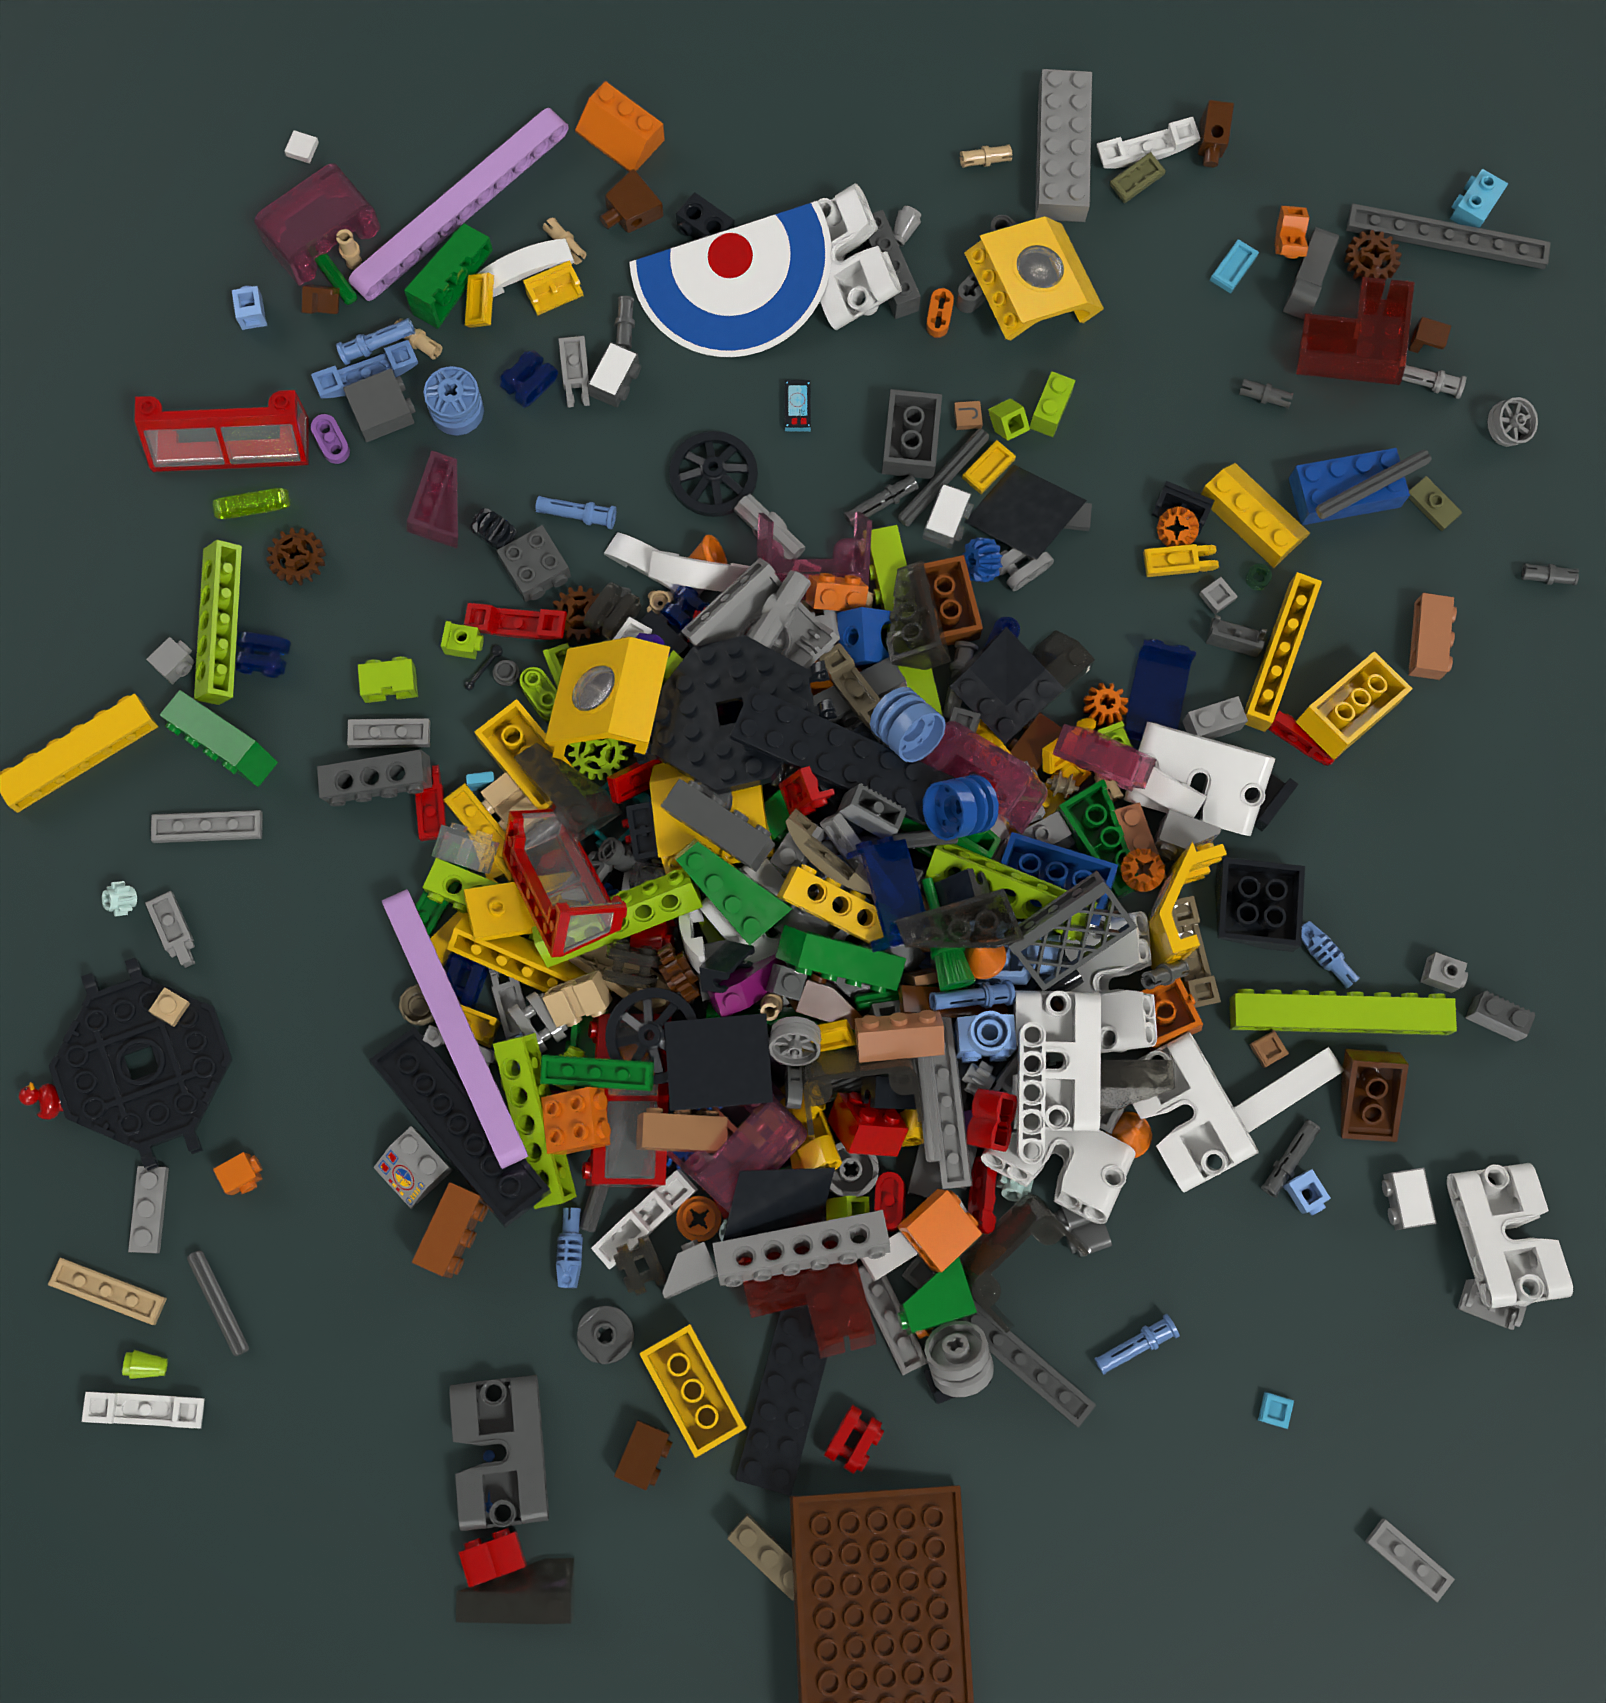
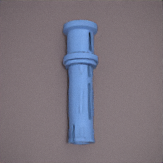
M406 318L366 336L358 334L356 339L344 344L339 342L336 346L343 363L349 365L351 360L361 356L368 357L372 354L373 350L416 332L410 318Z
M538 496L535 507L537 513L583 520L586 525L594 523L605 525L608 529H613L617 512L616 506L607 508L596 506L594 502H589L585 505Z
M1005 980L1002 984L995 985L982 983L978 988L932 992L929 996V1004L933 1011L974 1005L991 1008L992 1005L1003 1003L1010 1006L1015 1002V988L1010 980Z
M1166 1313L1163 1315L1162 1320L1149 1327L1143 1326L1140 1334L1094 1358L1102 1374L1105 1375L1108 1371L1129 1361L1149 1348L1151 1350L1158 1349L1159 1344L1172 1337H1180L1169 1315Z

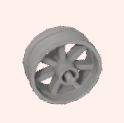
M1521 397L1501 401L1494 405L1489 412L1487 420L1488 430L1491 437L1499 445L1509 447L1525 443L1532 439L1537 431L1538 417L1535 408L1528 400ZM1508 404L1513 406L1512 411L1510 410ZM1518 431L1521 433V436H1520L1519 439H1518Z
M797 1016L778 1020L772 1025L770 1030L769 1050L771 1056L776 1061L790 1066H803L812 1063L819 1057L821 1051L820 1028L815 1022Z

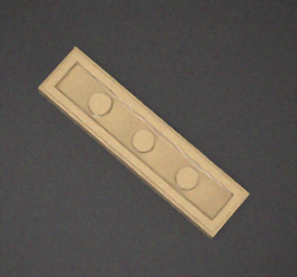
M64 1258L59 1259L48 1283L49 1286L151 1325H156L167 1300L166 1297Z

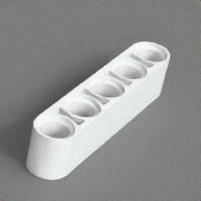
M1037 1022L1026 1023L1020 1028L1018 1033L1017 1155L1020 1160L1029 1164L1041 1161L1045 1153L1046 1033L1043 1026ZM1033 1027L1038 1030L1039 1040L1036 1043L1026 1041L1024 1033L1027 1028ZM1034 1056L1038 1059L1039 1068L1035 1072H1029L1025 1069L1024 1060L1026 1057ZM1029 1084L1036 1086L1039 1091V1095L1034 1101H1028L1023 1093L1025 1087ZM1029 1113L1036 1115L1039 1121L1038 1126L1034 1130H1028L1023 1124L1024 1117ZM1030 1142H1033L1038 1147V1154L1033 1159H1027L1023 1154V1147Z
M1327 1047L1238 1104L1234 1109L1249 1133L1342 1073L1344 1069L1330 1048Z

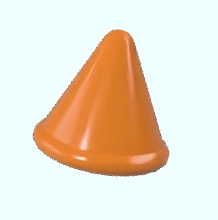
M709 534L704 536L702 542L688 557L727 564L726 555L720 542Z
M988 933L974 934L963 943L965 946L964 954L974 978H992L1000 973L1005 966V947L994 935Z
M1123 1112L1112 1134L1106 1132L1110 1136L1131 1146L1135 1150V1158L1143 1155L1150 1147L1152 1141V1131L1149 1123L1145 1118L1141 1119L1134 1112Z

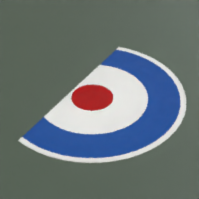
M815 201L631 261L632 282L638 300L648 317L673 341L692 351L717 357L747 356L781 343L794 334L812 315L822 298L829 279L831 268L830 252L832 249L831 237L824 213L818 202Z

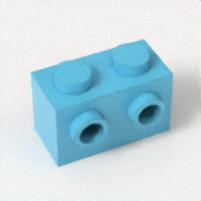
M1484 169L1480 171L1477 177L1472 175L1464 187V190L1467 191L1465 196L1459 194L1451 208L1455 209L1450 219L1457 224L1480 228L1508 183Z

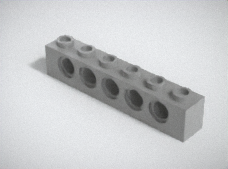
M883 1210L712 1243L720 1286L726 1285L727 1287H736L741 1285L743 1281L753 1279L755 1281H766L773 1275L778 1274L791 1276L798 1274L800 1270L812 1268V1270H822L827 1268L829 1264L839 1262L843 1265L852 1264L857 1259L865 1257L878 1259L885 1256V1253H890V1241ZM861 1235L866 1240L863 1243L857 1244L852 1241V1238ZM828 1241H834L838 1244L833 1249H827L823 1246ZM802 1246L810 1249L804 1255L795 1253V1250ZM772 1252L781 1254L777 1260H769L767 1256ZM742 1258H751L753 1260L747 1266L738 1264Z

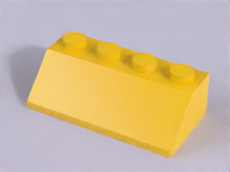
M1236 463L1222 469L1205 485L1201 495L1215 500L1211 510L1273 568L1310 534L1306 528Z

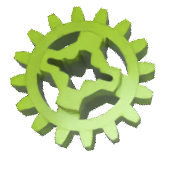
M608 738L605 740L585 741L586 746L583 753L582 746L584 742L569 744L575 747L574 751L568 753L569 756L576 758L571 765L573 767H581L579 770L580 775L589 772L588 779L594 780L596 774L599 780H605V773L610 776L615 773L614 769L622 770L623 766L620 764V761L628 759L622 752L629 748L626 745H622L620 740ZM596 746L603 747V750L600 751L601 756L593 755L597 751ZM615 749V756H614V759L612 760V759H611L612 751ZM597 762L598 766L602 769H594L588 763Z

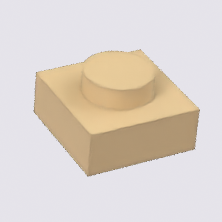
M164 988L149 1009V1012L175 1027L190 1003Z

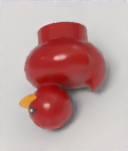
M30 1082L28 1086L22 1088L19 1092V1100L24 1105H33L39 1100L40 1111L37 1113V1116L42 1119H53L60 1111H63L56 1087L53 1084H43L39 1089H36L34 1084Z

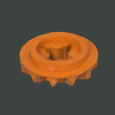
M1174 507L1166 510L1159 517L1156 529L1159 539L1167 547L1191 545L1198 535L1199 523L1195 514L1189 509ZM1177 516L1180 525L1188 527V529L1179 532L1178 540L1175 531L1167 529V527L1175 525Z
M1138 848L1133 850L1122 861V878L1130 888L1136 891H1151L1158 887L1165 877V865L1160 855H1157L1151 849ZM1146 863H1151L1148 869L1150 875L1147 876L1143 873L1136 877L1135 874L1139 869L1137 864L1145 865Z
M694 1196L687 1199L679 1207L676 1222L679 1231L684 1237L691 1241L697 1239L698 1242H703L712 1238L718 1232L721 1226V1213L716 1203L704 1196ZM691 1209L698 1214L709 1211L704 1218L707 1229L700 1224L689 1227L694 1220Z

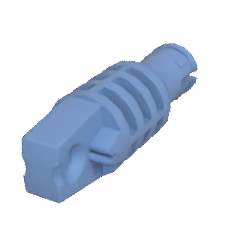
M1308 921L1302 925V942L1310 954L1325 970H1331L1346 989L1352 986V982H1356L1360 977L1343 960L1345 957L1342 951L1312 922Z
M563 1208L562 1233L559 1234L557 1239L556 1256L558 1287L577 1288L583 1247L582 1234H579L580 1208Z

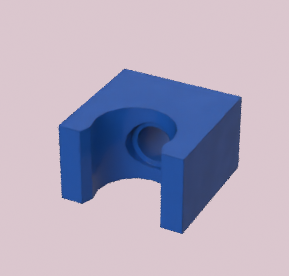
M859 607L837 613L839 643L854 660L856 668L867 669L890 656L896 665H901L900 655L889 653L881 641L882 626L897 622L898 612Z

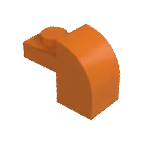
M1281 206L1275 237L1276 254L1284 255L1291 259L1298 258L1299 256L1306 257L1308 245L1305 235L1309 222L1307 208Z

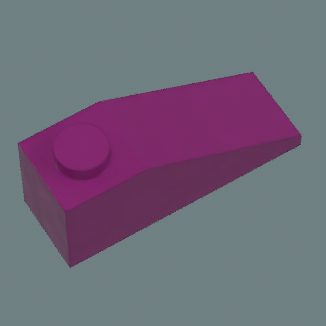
M776 954L753 963L750 968H740L730 973L728 980H722L719 985L728 986L726 992H707L712 1008L720 1017H728L749 1008L767 993H770L765 990L773 964L787 967L786 962L776 958Z

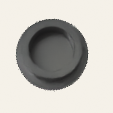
M510 660L498 662L493 669V677L501 686L515 684L520 676L517 664Z

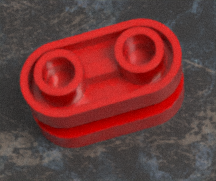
M894 1172L881 1174L875 1185L874 1212L883 1210L888 1232L898 1231L897 1226L905 1219L906 1185L902 1178Z
M852 1404L823 1456L834 1462L839 1454L847 1459L843 1468L854 1474L856 1470L862 1472L870 1458L866 1454L871 1444L875 1446L878 1444L884 1430L880 1428L882 1422L873 1416L868 1423L859 1419L863 1410ZM854 1429L861 1433L852 1449L845 1445V1442Z

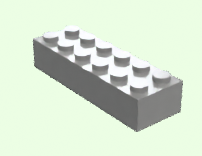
M1042 69L1038 91L1035 219L1046 216L1054 221H1086L1090 206L1092 72Z

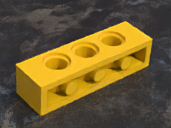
M802 864L801 867L791 866L777 895L778 898L874 947H883L897 918L889 914L890 908L878 902H875L874 906L864 901L865 895L851 889L848 893L840 889L842 884L830 877H826L823 880L815 876L817 871L807 865ZM815 884L819 890L818 896L814 900L810 899L807 893L809 886ZM836 897H840L843 901V908L839 912H835L832 907L833 900ZM863 909L867 913V921L860 925L857 921V914Z

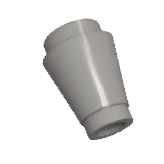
M904 206L902 210L898 211L893 229L896 241L901 247L904 246L905 242H907L921 223V213L910 206Z

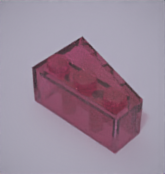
M431 451L407 519V532L454 548L458 546L457 459Z
M1067 724L1063 725L1052 755L1074 763L1075 766L1097 773L1096 776L1102 779L1117 781V786L1128 791H1133L1134 788H1146L1157 760L1094 729Z

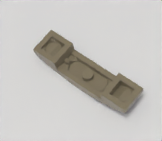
M838 643L828 653L819 657L818 661H825L831 682L852 711L871 730V714L881 699L857 670L854 660L848 652Z
M797 809L792 812L785 821L787 828L798 848L815 867L834 881L853 890L868 894H874L883 881L862 863L853 870L812 836V833L817 828L813 822Z
M1194 896L1177 899L1172 909V917L1180 939L1197 934L1200 946L1185 959L1189 965V970H1187L1189 974L1182 977L1188 995L1192 994L1196 1003L1194 1004L1195 1008L1220 1003L1221 1000L1214 975L1211 976L1198 925L1200 918Z

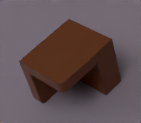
M318 285L302 286V313L338 314L340 288Z
M1421 317L1414 328L1408 351L1419 353L1424 344L1444 349L1451 325Z

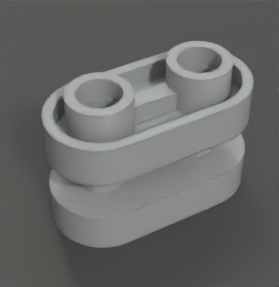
M1015 548L1009 552L1004 550L1000 553V555H1003L1001 558L1003 567L999 568V575L1002 576L1009 573L1011 577L1006 583L1012 591H1017L1046 571L1053 564L1054 559L1048 552L1042 553L1036 560ZM1029 558L1031 560L1025 566L1018 569L1017 566Z
M534 991L526 997L530 1004L529 1006L521 1010L515 1004L507 1011L524 1035L536 1033L540 1053L542 1054L548 1050L544 1042L551 1037L557 1043L566 1037L564 1031L568 1028L566 1025L556 1027L543 1001L545 994L541 993L538 995ZM535 1014L538 1015L545 1025V1028L538 1033L528 1021Z

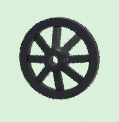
M719 431L699 433L683 442L672 457L669 472L671 487L679 502L690 511L708 517H719L733 513L734 508L744 496L753 495L758 479L757 463L750 448L739 438ZM713 443L729 446L719 457H715ZM705 445L707 458L704 459L691 453V451ZM736 452L746 462V464H725ZM684 459L700 467L679 474L680 466ZM712 467L717 468L716 471H711L709 469ZM726 473L748 474V480L744 489ZM701 477L702 479L691 496H689L681 483ZM724 483L738 496L729 502L722 503L720 484ZM708 485L712 486L715 505L698 502Z
M645 988L629 994L614 1008L607 1023L605 1039L610 1059L625 1060L619 1047L639 1043L640 1045L631 1060L642 1061L647 1050H649L651 1060L654 1062L655 1074L653 1076V1085L668 1083V1071L664 1072L659 1053L660 1048L666 1051L664 1022H668L678 1008L683 1012L687 1020L699 1019L697 1013L687 1000L670 990ZM652 998L670 1001L671 1003L654 1022ZM643 1001L644 1010L643 1024L627 1012L632 1006ZM621 1020L633 1027L637 1034L618 1038V1028ZM652 1030L655 1035L654 1038L649 1041L647 1038V1034L649 1031Z

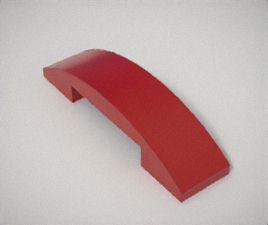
M468 603L464 625L477 627L480 633L523 639H562L567 612L540 609V612L496 608L493 605Z

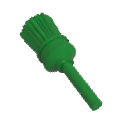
M923 879L922 885L935 927L933 931L934 937L927 943V946L931 951V959L935 960L939 989L941 992L959 990L976 981L964 954L965 946L961 941L962 936L959 933L951 932L950 927H946L933 879Z

